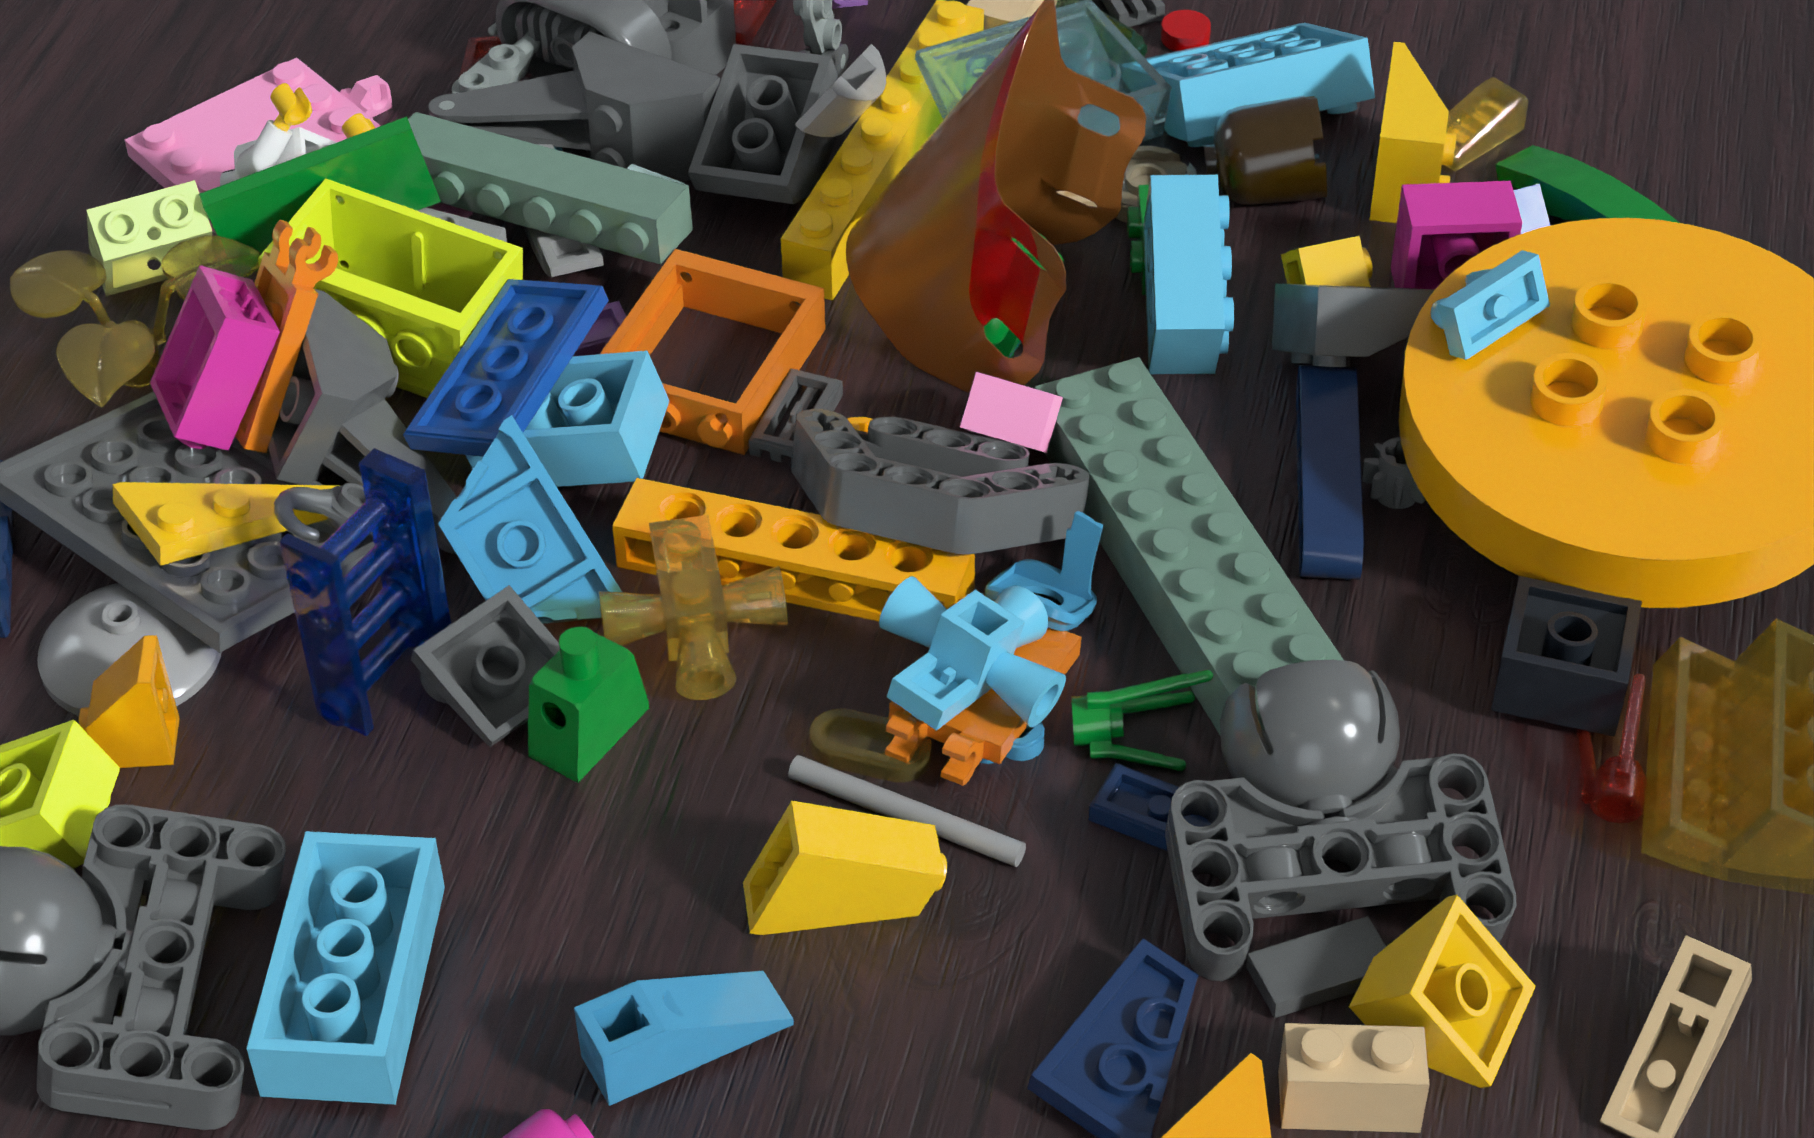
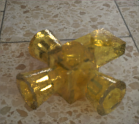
M709 515L649 523L659 594L598 591L604 637L623 646L664 631L669 661L677 660L675 685L677 692L681 696L692 700H707L719 697L731 690L737 679L726 654L729 653L727 622L786 626L788 624L786 598L780 567L776 566L722 585Z

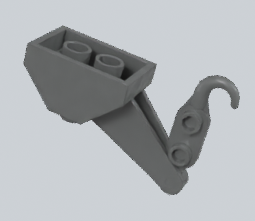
M315 289L318 297L268 447L277 480L309 485L315 480L318 481L331 472H335L349 483L332 489L319 490L310 487H292L284 490L274 502L276 518L289 532L311 541L319 539V531L299 521L294 515L293 510L297 509L325 515L335 528L345 533L364 532L389 537L400 544H411L412 542H419L427 538L443 551L456 554L438 523L452 501L457 499V496L423 450L410 449L403 436L406 427L385 400V397L389 398L394 393L399 376L398 367L393 362L387 339L326 292Z

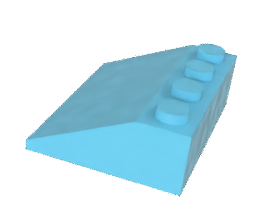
M1305 22L1123 63L1126 76L1167 134L1187 141L1190 147L1214 144V129L1219 118L1228 110L1239 106L1305 95V97L1315 96L1317 98L1319 111L1327 109L1329 114H1341L1358 109L1357 102L1375 98L1368 38Z

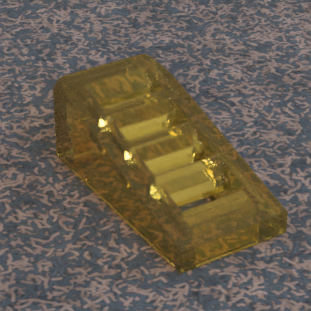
M1495 77L1489 78L1476 87L1448 113L1446 133L1457 134L1456 142L1462 146L1458 147L1455 145L1452 166H1445L1453 171H1457L1522 131L1525 126L1528 108L1527 97Z

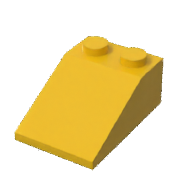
M1402 42L1393 43L1369 219L1397 223L1402 184L1450 183V176L1440 175L1441 166H1452L1457 135L1446 133L1449 111L1405 43Z

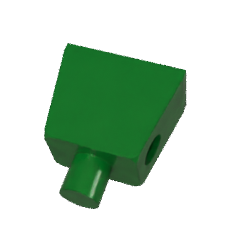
M573 627L564 631L559 638L560 650L533 676L529 684V758L577 783L584 778L649 709V701L634 655L627 648L586 627Z

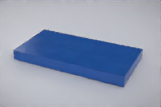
M508 279L404 432L403 436L410 449L483 457L499 433L498 429L502 422L511 415L524 433L609 300L603 286Z

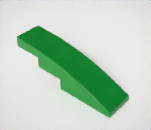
M1532 145L1495 164L1498 181H1511L1512 187L1519 189L1540 184L1547 214L1570 221L1598 218H1641L1680 223L1653 201L1611 175L1577 159Z

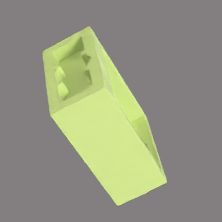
M195 180L86 210L89 248L106 296L195 272L199 265L210 267L212 229L203 208ZM150 260H158L161 264L159 269H150L147 266Z

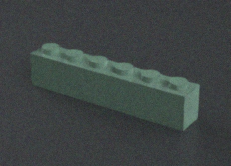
M415 112L408 119L441 202L439 203L660 265L693 230L689 185Z

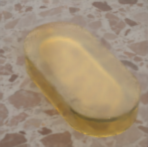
M838 708L828 710L817 716L810 727V749L818 762L831 768L892 782L912 781L921 777L928 770L931 764V739L925 736L910 760L905 763L885 755L886 747L895 736L886 732L889 718L851 709Z

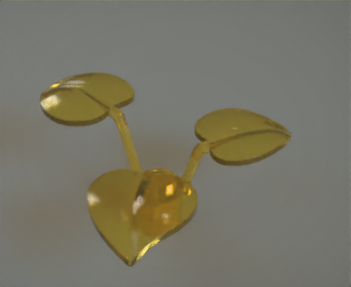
M204 235L178 243L162 259V271L169 279L161 285L153 329L146 327L143 322L137 320H129L120 324L110 320L98 296L92 292L105 283L107 279L106 270L96 258L79 251L50 252L29 260L13 273V276H10V290L15 304L25 313L35 317L50 318L68 314L79 307L82 300L92 307L101 325L82 324L72 328L59 341L56 354L59 365L70 383L90 401L99 407H104L112 395L124 384L130 387L150 385L160 360L157 345L166 342L164 328L170 296L176 290L179 297L185 300L199 265L247 278L259 267L258 257L261 254L250 246L220 236Z

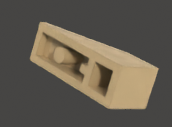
M1687 935L1685 936L1600 1119L1601 1124L1631 1138L1675 1137L1728 1034L1752 981L1750 963Z

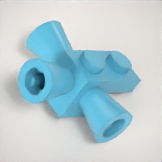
M912 576L898 585L883 607L879 619V627L881 629L929 647L927 654L892 678L887 698L936 731L991 689L1029 727H1035L1043 721L1058 701L1065 686V674L1014 655L1016 648L1041 639L1048 628L1046 609L1041 600L1032 591L1021 586H1011L1004 589L997 599L992 601L977 590H974L952 607L946 609L916 577Z

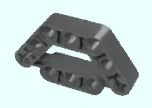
M809 409L801 411L796 415L791 471L822 518L836 526L955 554H977L1065 539L1066 530L1072 526L1074 513L1080 511L1085 514L1089 484V473L1077 466L1049 463L1028 467L1029 451L1021 445L899 417L874 418L869 422L867 433L855 430L845 416L834 411Z

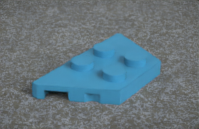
M511 415L506 418L499 427V433L482 460H478L466 479V485L457 499L452 501L438 523L485 601L510 585L542 624L623 617L634 612L513 416Z

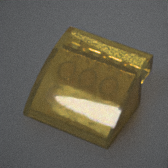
M1775 619L1735 661L1679 637L1653 664L1641 853L1677 867L1724 881L1814 895V635L1779 619Z

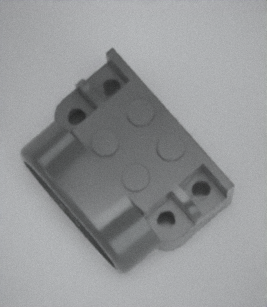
M499 0L495 15L496 28L501 44L513 45L527 32L535 41L541 42L538 51L533 54L526 76L529 79L573 71L572 46L589 31L715 76L726 67L733 44H736L734 0Z

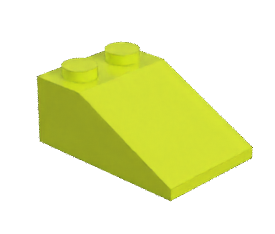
M75 720L0 745V846L27 847L48 853L73 869L84 864L93 822L96 816L109 806L110 796L120 771V767Z

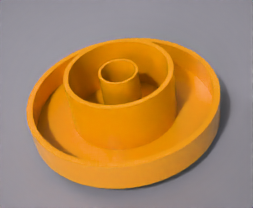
M1598 218L1571 221L1519 234L1489 247L1457 268L1433 291L1421 308L1410 331L1405 350L1399 430L1406 463L1418 489L1433 511L1455 534L1497 565L1518 576L1616 597L1642 601L1641 607L1683 608L1721 603L1770 589L1799 575L1814 565V278L1780 256L1748 241L1690 224L1655 219ZM1522 250L1539 254L1550 306L1469 359L1464 360L1451 356L1444 330L1438 327L1431 318L1432 304L1437 300L1451 296L1465 287L1466 275L1472 272L1493 269Z

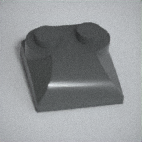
M508 585L415 648L411 661L420 670V680L425 691L435 700L449 704L469 727L491 747L528 721L529 684L533 676L560 649L559 642L513 588Z

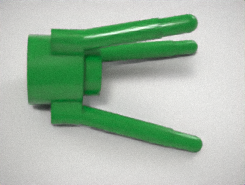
M1202 670L1189 674L1185 673L1112 691L1087 692V696H1071L1074 746L1090 745L1091 759L1116 758L1159 768L1183 771L1186 768V761L1183 759L1112 744L1111 738L1124 737V713L1192 703L1195 700V694L1191 691L1166 692L1209 682L1213 679L1212 671Z

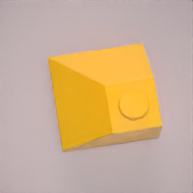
M1458 895L1446 897L1373 957L1349 1007L1365 1025L1424 1027L1428 1068L1473 1086L1485 1088L1492 1086L1536 986Z

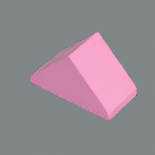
M976 372L960 428L971 433L1015 443L1047 453L1063 397Z

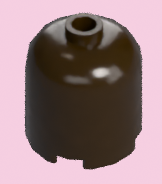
M1303 95L1239 106L1228 110L1219 118L1214 129V144L1204 145L1207 175H1218L1221 191L1224 195H1228L1230 201L1238 205H1262L1309 201L1327 197L1326 162L1320 163L1319 154H1314L1313 140L1323 139L1317 98L1315 96L1305 97Z

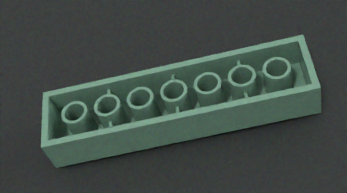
M1139 357L1035 386L1037 390L1063 397L1048 450L1044 454L1050 463L1077 466L1089 473L1085 514L1094 521L1103 524L1100 544L1181 674L1202 670L1212 671L1213 679L1211 681L1193 685L1190 688L1220 736V718L1227 698L1240 685L1248 683L1256 689L1257 681L1262 674L1271 669L1311 660H1343ZM1256 690V691H1255V702H1256L1257 716H1258V719H1259V723H1260V726H1261V730H1265L1264 725H1263V721H1262V718H1261V714H1260V711H1259V707H1258V698H1257V690Z

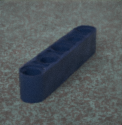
M1299 365L1296 387L1299 575L1306 578L1360 580L1363 564V512L1356 367Z

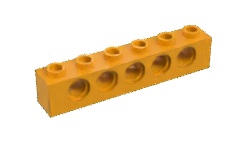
M636 478L612 525L616 564L619 568L878 622L883 607L890 595L900 583L909 577H916L946 609H949L973 592L975 588V554L950 553L836 526L824 520L819 514Z

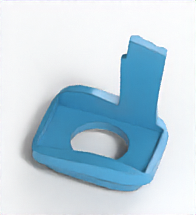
M1076 511L1071 528L1066 530L1062 570L1035 559L1020 560L997 575L986 585L985 596L995 601L1004 589L1011 586H1021L1033 593L1051 596L1062 604L1057 605L1051 600L1036 595L1046 609L1049 628L1063 632L1079 626L1093 612L1097 604V597L1091 590L1094 560L1103 524L1094 521L1083 512Z

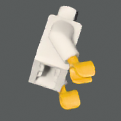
M282 83L273 90L270 99L279 115L275 121H267L257 140L237 145L234 150L235 169L224 171L221 174L220 186L337 143L301 127L289 130L291 125H298L306 121L312 113L311 103L301 87H298L293 93L287 83ZM357 113L344 122L341 130L347 138L374 129L375 126L370 119L365 118L361 113Z

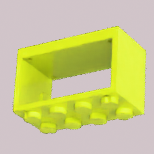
M326 178L288 222L293 228L289 245L296 238L304 239L307 227L314 228L321 235L320 249L314 257L305 261L307 264L314 263L320 258L324 245L331 246L338 254V264L335 271L330 276L317 282L314 289L326 292L386 338L393 362L398 367L399 376L396 387L426 398L429 397L507 280H523V248ZM272 241V242L269 244V246L263 251V253L258 257L259 267H260L261 260H262V257H263L264 252L271 253V250H272V247H273V241Z

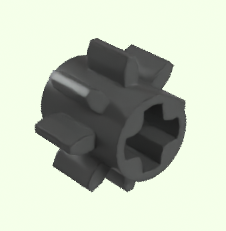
M1400 437L1389 439L1383 445L1380 443L1374 444L1373 458L1364 459L1362 481L1372 484L1370 498L1377 499L1382 505L1393 509L1408 508L1415 502L1424 503L1425 498L1418 489L1407 466Z

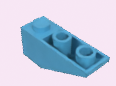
M764 971L637 980L574 1007L581 1057L609 1106L794 1025L793 1017Z

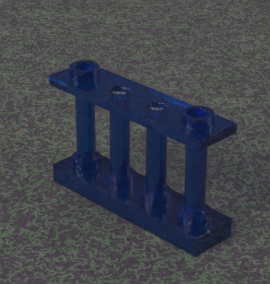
M376 448L359 462L366 501L320 547H316L290 534H286L279 541L317 713L332 725L339 727L344 725L365 736L374 729L367 691L408 647L420 646L451 625L425 470ZM372 532L374 546L343 577L340 563ZM381 576L383 589L352 620L349 607ZM389 618L391 631L360 662L358 650Z

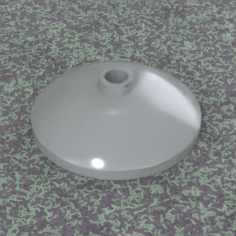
M115 583L84 595L63 610L44 633L40 642L37 661L43 685L50 697L65 710L79 716L80 709L90 705L93 681L143 636L157 635L176 706L191 698L207 683L218 666L222 652H217L119 583Z

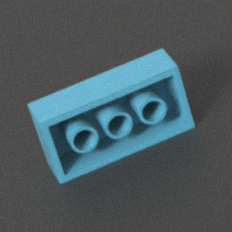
M305 831L247 1045V1052L260 1097L396 1105L445 889L436 838Z

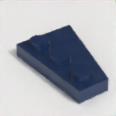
M1143 938L1032 1073L1027 1089L1097 1138H1151L1199 975Z

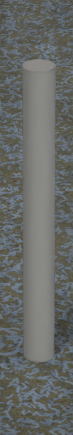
M797 755L790 765L788 777L792 780L887 817L935 825L938 837L1017 867L1023 859L1026 850V843L800 755Z

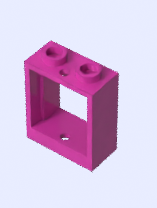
M199 265L150 384L174 437L192 448L205 449L207 446L229 450L280 333L257 287L251 279Z

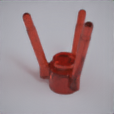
M1636 674L1632 680L1619 756L1608 758L1604 765L1596 770L1590 731L1577 730L1584 780L1581 800L1584 803L1591 804L1593 812L1609 822L1630 823L1637 820L1642 814L1652 813L1655 794L1687 731V726L1684 723H1677L1650 774L1646 777L1642 771L1641 764L1633 759L1646 681L1643 674Z

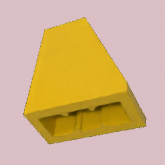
M791 801L743 881L750 934L768 935L919 916L933 893L942 888L947 873V861L945 855L940 853L935 825Z

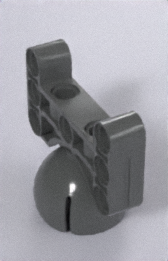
M1334 659L1311 660L1271 669L1260 676L1256 689L1254 686L1244 683L1227 698L1220 718L1221 752L1228 772L1233 778L1213 781L1193 780L1180 786L1172 797L1165 830L1166 845L1186 954L1191 967L1199 976L1211 981H1224L1233 978L1242 970L1253 937V919L1439 899L1442 902L1446 897L1458 895L1467 906H1481L1493 915L1494 919L1491 920L1478 919L1497 942L1500 943L1517 906L1516 893L1488 778L1483 767L1475 759L1464 754L1451 753L1435 758L1402 761L1399 769L1394 767L1399 747L1400 730L1398 711L1391 693L1376 672L1373 670L1367 672L1362 666L1352 661ZM1256 690H1257V698H1258V707H1259V711H1260V714H1261V718H1262V721H1263V725H1264L1265 730H1261V726H1260L1259 719H1258V716H1257L1256 702H1255V691H1256ZM1440 789H1454L1460 792L1465 799H1452L1447 797ZM1191 814L1200 815L1206 818L1211 825L1197 827L1189 824L1183 817ZM1454 847H1468L1478 854L1479 858H1465L1455 851ZM1339 860L1344 862L1351 868V872L1338 873L1333 871L1324 861ZM1201 873L1212 874L1218 877L1223 884L1216 887H1208L1199 883L1194 876ZM1212 933H1221L1228 936L1235 945L1229 948H1218L1210 944L1205 936Z
M114 805L101 811L93 822L83 864L82 878L71 866L48 853L27 847L0 846V1035H18L43 1027L38 1044L37 1093L45 1104L65 1112L199 1130H215L226 1126L235 1118L239 1109L244 1074L243 1057L239 1050L230 1043L218 1039L187 1035L213 906L259 910L268 907L277 899L281 889L286 854L285 841L278 832L261 824L135 805ZM142 895H147V907L140 906ZM119 995H123L122 1017L114 1016ZM63 1064H75V1065H78V1066H76V1067H64V1066H61V1065H63ZM143 1073V1074H146V1075H149V1076H147V1077H136V1076H133L132 1074ZM202 1083H214V1084H217V1085H220V1086H217V1087H208V1086L201 1085V1084H202Z

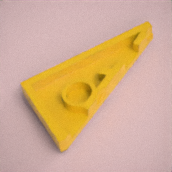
M119 482L112 484L113 504L160 566L288 531L279 523L274 513V502L282 491L292 487H310L322 490L332 489L337 486ZM297 509L293 510L294 515L305 525L328 519L327 516Z

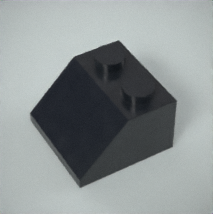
M1519 576L1491 710L1615 737L1629 684L1642 601Z

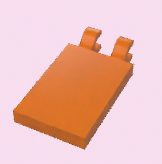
M279 220L273 229L271 253L264 252L254 282L280 333L235 434V437L244 449L262 453L267 452L318 297L314 286L317 282L330 276L338 264L337 252L328 245L323 246L321 256L316 262L307 264L305 261L314 257L320 249L321 235L314 228L307 227L304 239L296 238L289 245L293 228L284 220Z
M1048 627L1041 639L1016 648L1014 655L1066 674L1080 655L1082 637L1068 631L1062 632ZM993 689L989 690L937 731L891 701L889 703V721L886 725V732L895 736L886 747L885 755L908 764L914 758L926 737L943 742L945 744L942 748V754L950 756V759L942 769L941 777L964 786L970 780L975 768L983 758L1000 765L1012 749L1015 739L1020 738L1027 728V724Z

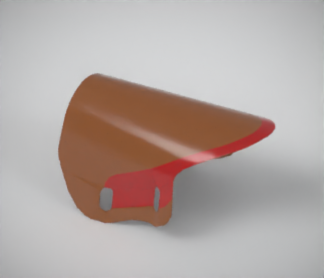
M1044 0L853 226L846 242V262L855 291L896 349L914 366L967 393L971 391L976 372L1025 386L1040 371L1045 358L1049 320L1056 304L1067 289L1065 267L1053 245L1078 242L1095 234L1118 216L1121 210L1124 173L1145 136L1146 114L1143 107L1133 97L1076 73L1065 65L1060 53L1054 0ZM1092 104L1116 114L1119 117L1120 130L1112 136H1105L1082 126L1077 119L1081 107ZM1056 191L1074 193L1094 202L1097 207L1088 206ZM1012 238L1019 241L1038 260L1044 269L1039 267ZM993 318H998L1022 342L1023 351L1021 356L1014 358L1005 357L987 339L984 326Z

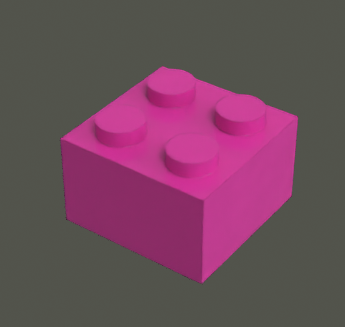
M1511 181L1402 184L1391 262V272L1395 288L1435 290L1452 272L1472 257L1493 245L1521 234L1523 222Z

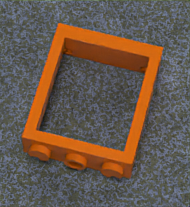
M675 249L600 354L647 350L649 355H651L683 307L782 333L736 404L662 383L670 401L659 432L745 455L749 449L750 437L791 368L800 370L826 330L824 288Z

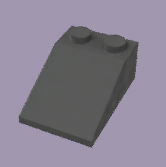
M1275 283L1272 350L1291 352L1292 363L1346 367L1347 356L1368 357L1409 337L1421 308L1434 289Z

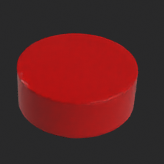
M1173 11L1162 20L1161 41L1165 47L1174 52L1207 45L1210 42L1211 22L1208 17L1197 11Z

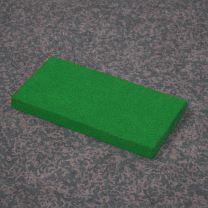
M407 116L200 193L199 196L203 208L237 275L243 277L259 270L258 257L273 241L272 233L279 220L289 222L325 178L417 211L441 202Z

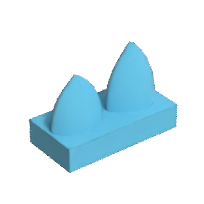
M1522 250L1493 269L1479 270L1466 275V286L1451 296L1433 303L1430 314L1435 324L1444 330L1450 355L1464 360L1469 359L1550 306L1539 254Z

